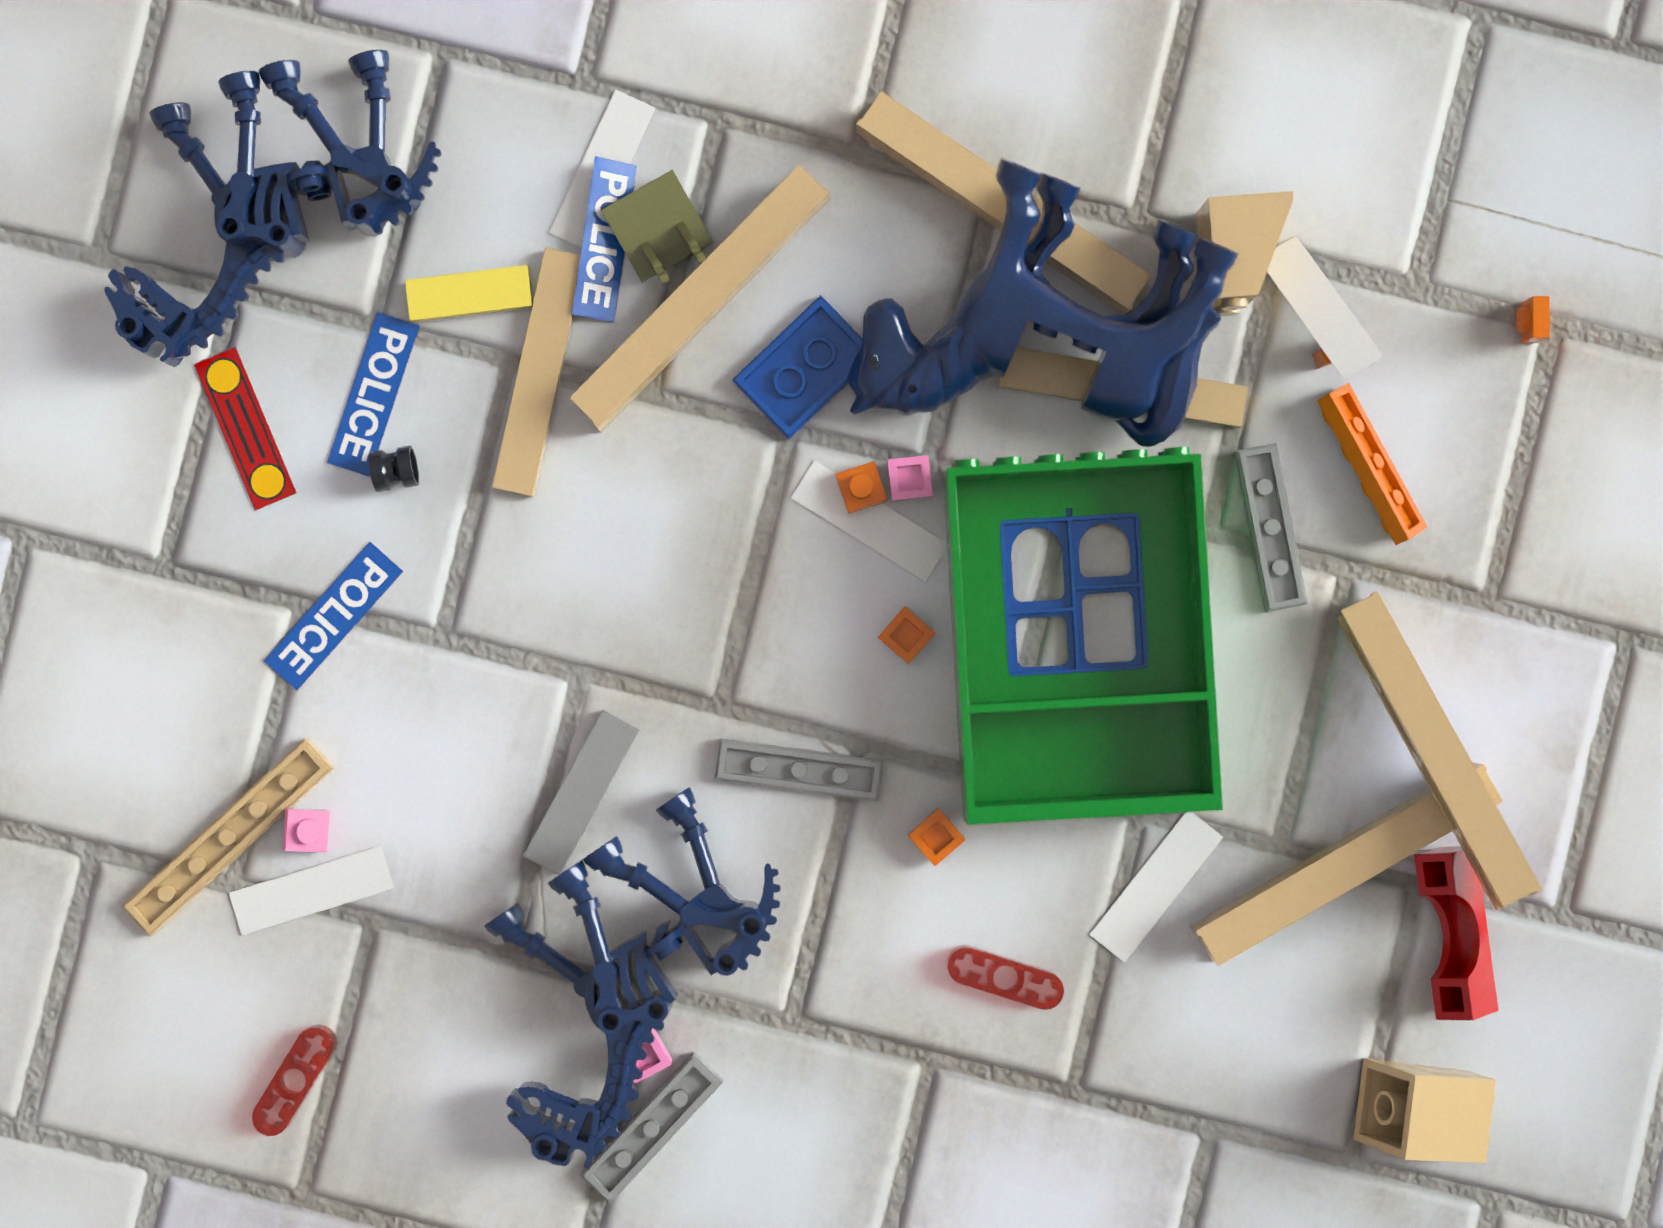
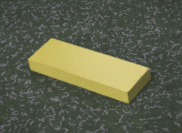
M528 265L405 280L409 319L412 323L532 308L533 305Z

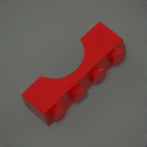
M1461 846L1438 847L1414 854L1419 896L1426 898L1434 906L1440 919L1443 934L1441 960L1436 972L1430 978L1436 1020L1473 1021L1499 1011L1483 890L1480 880Z

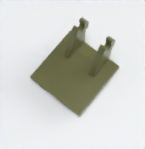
M673 169L601 210L642 283L655 275L659 277L662 284L670 280L665 272L667 268L690 255H693L698 263L702 262L706 258L701 249L713 243Z

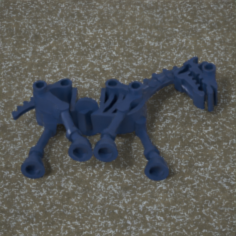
M381 49L364 51L352 56L348 60L354 75L361 79L364 86H368V89L364 91L365 103L370 104L369 146L360 149H354L343 144L317 107L318 100L311 93L304 95L298 91L297 84L300 82L301 68L298 61H276L261 67L259 73L250 70L239 71L220 78L218 83L226 99L232 101L233 107H237L239 110L234 112L235 124L240 126L237 173L232 175L227 184L224 183L203 153L204 144L198 137L191 138L188 135L187 126L191 123L190 104L181 102L158 106L149 112L157 130L162 131L164 138H168L179 148L178 155L184 162L192 164L212 193L211 201L215 205V227L221 239L226 241L224 261L218 278L210 293L200 306L195 309L174 299L154 279L135 268L124 267L125 275L115 269L109 272L108 278L117 288V291L107 286L104 290L117 317L115 330L131 347L152 358L160 357L163 349L166 348V352L161 356L160 361L176 367L182 362L184 357L191 354L192 346L197 345L205 349L208 347L207 338L214 334L222 337L224 335L223 324L227 319L237 320L239 317L235 308L238 301L246 302L249 299V295L245 291L248 283L252 285L259 283L256 273L260 269L270 272V261L273 259L281 264L285 261L284 255L289 258L300 256L304 251L305 242H309L297 194L307 195L308 201H319L331 197V190L333 189L341 223L349 230L358 229L368 237L382 234L383 228L388 221L393 226L399 225L400 220L397 215L401 212L411 215L413 211L418 209L421 201L425 199L421 192L422 188L432 187L433 185L432 180L428 178L430 172L436 173L439 169L434 164L435 157H440L442 152L436 148L435 142L431 141L421 164L410 179L400 168L391 166L390 160L385 154L386 103L391 100L389 88H386L383 83L387 80L386 73L389 71L388 51ZM260 77L266 88L272 89L273 96L279 97L292 106L293 113L300 120H307L330 153L331 161L326 165H323L319 160L306 161L302 168H299L296 162H289L254 169L256 126L261 124V112L255 109L254 104L258 102L257 94L260 92ZM343 173L356 175L378 189L368 197L355 199L350 202ZM131 282L135 283L136 285L140 284V296L146 299V302L151 307L155 308V311L160 316L165 318L164 320L158 318V315L148 308V305L144 300L135 296V289L133 288Z
M690 787L657 808L656 811L666 821L672 820L676 827L681 825L684 829L681 836L685 843H690L704 886V890L697 896L687 901L647 871L648 866L639 862L636 866L625 864V861L620 856L623 853V849L618 836L548 882V885L559 895L564 893L568 900L573 898L577 904L573 906L577 917L582 916L595 962V967L590 973L583 971L544 942L546 937L536 932L535 935L523 931L526 928L521 922L524 916L519 903L484 925L493 936L498 937L500 935L504 942H510L525 949L524 955L531 959L536 956L572 982L575 993L585 998L586 1009L592 1022L606 1035L608 1069L605 1085L598 1101L588 1098H580L578 1101L549 1090L547 1085L534 1081L524 1082L519 1089L515 1088L507 1097L506 1104L512 1109L507 1119L530 1142L532 1154L538 1160H546L551 1164L567 1166L574 1155V1150L579 1149L586 1154L587 1158L583 1167L587 1169L594 1157L605 1149L606 1143L604 1139L607 1136L617 1138L620 1135L617 1127L619 1121L630 1120L632 1115L627 1105L629 1101L637 1100L639 1097V1091L633 1087V1081L639 1080L643 1076L642 1070L636 1066L637 1060H644L647 1057V1052L642 1048L643 1043H653L655 1037L651 1030L656 1029L660 1031L664 1028L663 1021L668 1016L673 1006V1001L678 996V993L652 955L656 954L659 960H662L672 954L684 942L681 938L683 934L711 976L716 972L720 975L729 976L734 974L738 967L741 970H746L748 968L746 957L749 954L756 957L759 956L761 949L757 946L760 940L767 942L771 938L770 933L765 929L767 925H774L777 922V918L771 914V911L780 907V901L774 899V893L779 892L781 887L779 884H774L773 877L779 873L778 869H772L769 863L765 865L764 887L759 904L755 901L738 900L729 894L718 879L704 835L708 830L704 822L699 824L694 816L697 813L693 807L696 801ZM586 865L594 871L599 869L603 877L609 876L629 882L628 887L638 890L641 887L680 915V921L668 931L671 920L661 923L657 927L653 942L648 946L646 930L609 952L597 908L601 905L598 898H592L586 889L590 886L585 879L588 876ZM705 924L730 929L737 934L733 939L722 944L713 958L693 926ZM632 950L636 955V976L640 991L644 997L643 999L641 998L634 981L631 966ZM619 958V967L618 964L615 962V959ZM619 973H620V979H621V984H622L623 992H624V995H625L626 999L623 998V996H622V994H621V991H620V988H619V985H618V974H619ZM651 979L653 980V982H654L655 985L657 986L658 990H655ZM534 1097L538 1099L540 1106H532L528 1098ZM547 1108L551 1109L549 1117L545 1115ZM559 1113L564 1115L562 1122L557 1121Z

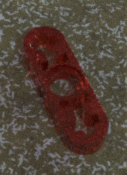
M961 945L954 948L947 958V969L952 979L978 990L1043 1010L1056 1007L1064 995V987L1059 977L1052 971L969 945ZM966 954H971L972 962L981 967H985V959L993 960L986 971V983L979 982L982 974L974 970H968L966 976L960 975L959 967L954 964L955 960H963ZM1001 966H1010L1017 973V980L1010 988H999L993 981L994 972ZM1024 972L1032 973L1028 980L1035 984L1041 985L1045 979H1050V986L1055 990L1054 995H1046L1044 1000H1039L1038 992L1028 987H1025V995L1018 994L1024 984Z
M320 1024L310 1026L296 1039L253 1110L252 1122L256 1130L266 1136L278 1135L292 1123L336 1051L337 1038L329 1027ZM317 1035L324 1038L321 1045L326 1048V1051H318L313 1055L309 1063L295 1059L296 1054L302 1059L309 1052L311 1043L307 1041V1038L313 1039ZM311 1065H315L316 1069L314 1070ZM298 1069L304 1074L306 1083L302 1090L292 1091L286 1087L284 1075L287 1070ZM274 1090H276V1092H277L279 1095L273 1094ZM280 1097L295 1102L294 1105L289 1101L283 1104L278 1112V1117L282 1119V1122L276 1121L272 1125L266 1122L268 1114L264 1109L270 1110L277 1104Z

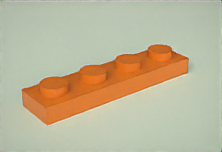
M1348 383L1318 399L1317 402L1322 409V416L1325 422L1333 429L1341 444L1344 457L1352 464L1361 481L1363 492L1371 499L1381 518L1383 529L1391 536L1395 545L1409 540L1426 529V523L1350 384Z

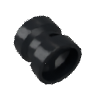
M411 445L398 447L392 453H386L383 450L369 452V470L376 492L390 491L395 485H402L405 488L419 485L418 465Z

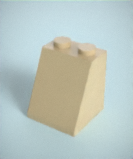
M1293 191L1209 197L1196 212L1198 240L1203 238L1239 253L1234 265L1227 272L1223 293L1212 305V308L1220 316L1240 314V309L1246 308L1259 295L1294 200Z
M1363 1058L1353 1140L1404 1160L1486 1163L1496 1079L1465 1070Z

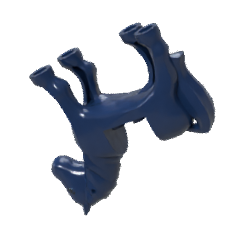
M1001 158L995 178L1006 198V214L997 246L986 269L973 279L960 297L949 322L924 345L911 331L904 309L896 301L884 298L867 307L863 316L862 347L857 353L848 374V383L856 394V399L852 404L850 412L855 415L873 407L885 412H895L901 416L933 412L940 406L950 403L959 395L971 390L979 381H986L992 375L1003 378L1025 325L1029 320L1034 322L1033 330L1043 335L1057 338L1058 333L1071 337L1073 340L1072 345L1083 351L1096 354L1098 348L1102 350L1080 409L1092 415L1115 421L1140 446L1152 447L1165 441L1180 428L1197 386L1198 363L1203 342L1221 322L1220 314L1212 308V305L1223 293L1227 272L1234 265L1239 253L1209 240L1199 238L1194 250L1197 274L1186 297L1180 303L1182 287L1194 272L1195 265L1190 259L1189 254L1195 244L1197 234L1158 219L1153 239L1159 249L1158 273L1150 292L1136 308L1124 315L1102 316L1077 304L1052 287L1041 273L1049 257L1072 234L1075 223L1071 216L1070 207L1077 199L1080 187ZM1036 187L1043 203L1042 218L1035 236L1027 244L1029 236L1039 222L1041 215L1032 194ZM1147 412V418L1144 422L1138 423L1134 421L1135 418H1139Z

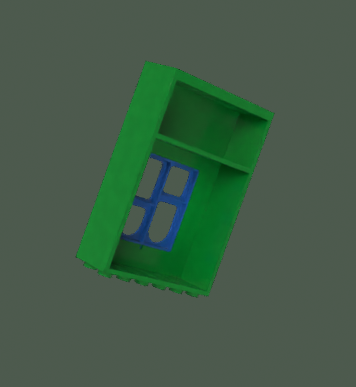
M1189 447L1165 448L1164 452H1158V456L1147 457V449L1122 451V454L1117 455V458L1105 459V452L1080 453V457H1075L1076 461H1063V454L1040 455L1038 459L1034 460V463L1021 464V457L1015 456L996 458L992 466H979V459L955 460L952 468L945 470L943 486L963 820L967 825L1223 810L1201 453L1189 454ZM1102 523L1110 524L1120 529L1127 537L1130 548L1131 568L1129 573L1122 576H1083L1080 572L1079 545L1085 531L1094 525ZM1034 527L1043 528L1053 533L1059 540L1062 550L1064 595L1061 599L1020 602L1015 599L1011 552L1015 539L1024 530ZM1129 593L1133 599L1136 648L1134 659L1128 662H1088L1085 657L1083 597L1087 594ZM1059 616L1064 618L1067 627V662L1064 665L1022 667L1017 660V621L1022 618Z

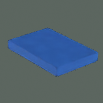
M820 295L732 379V382L790 440L848 384V374L857 353L861 350L863 338Z

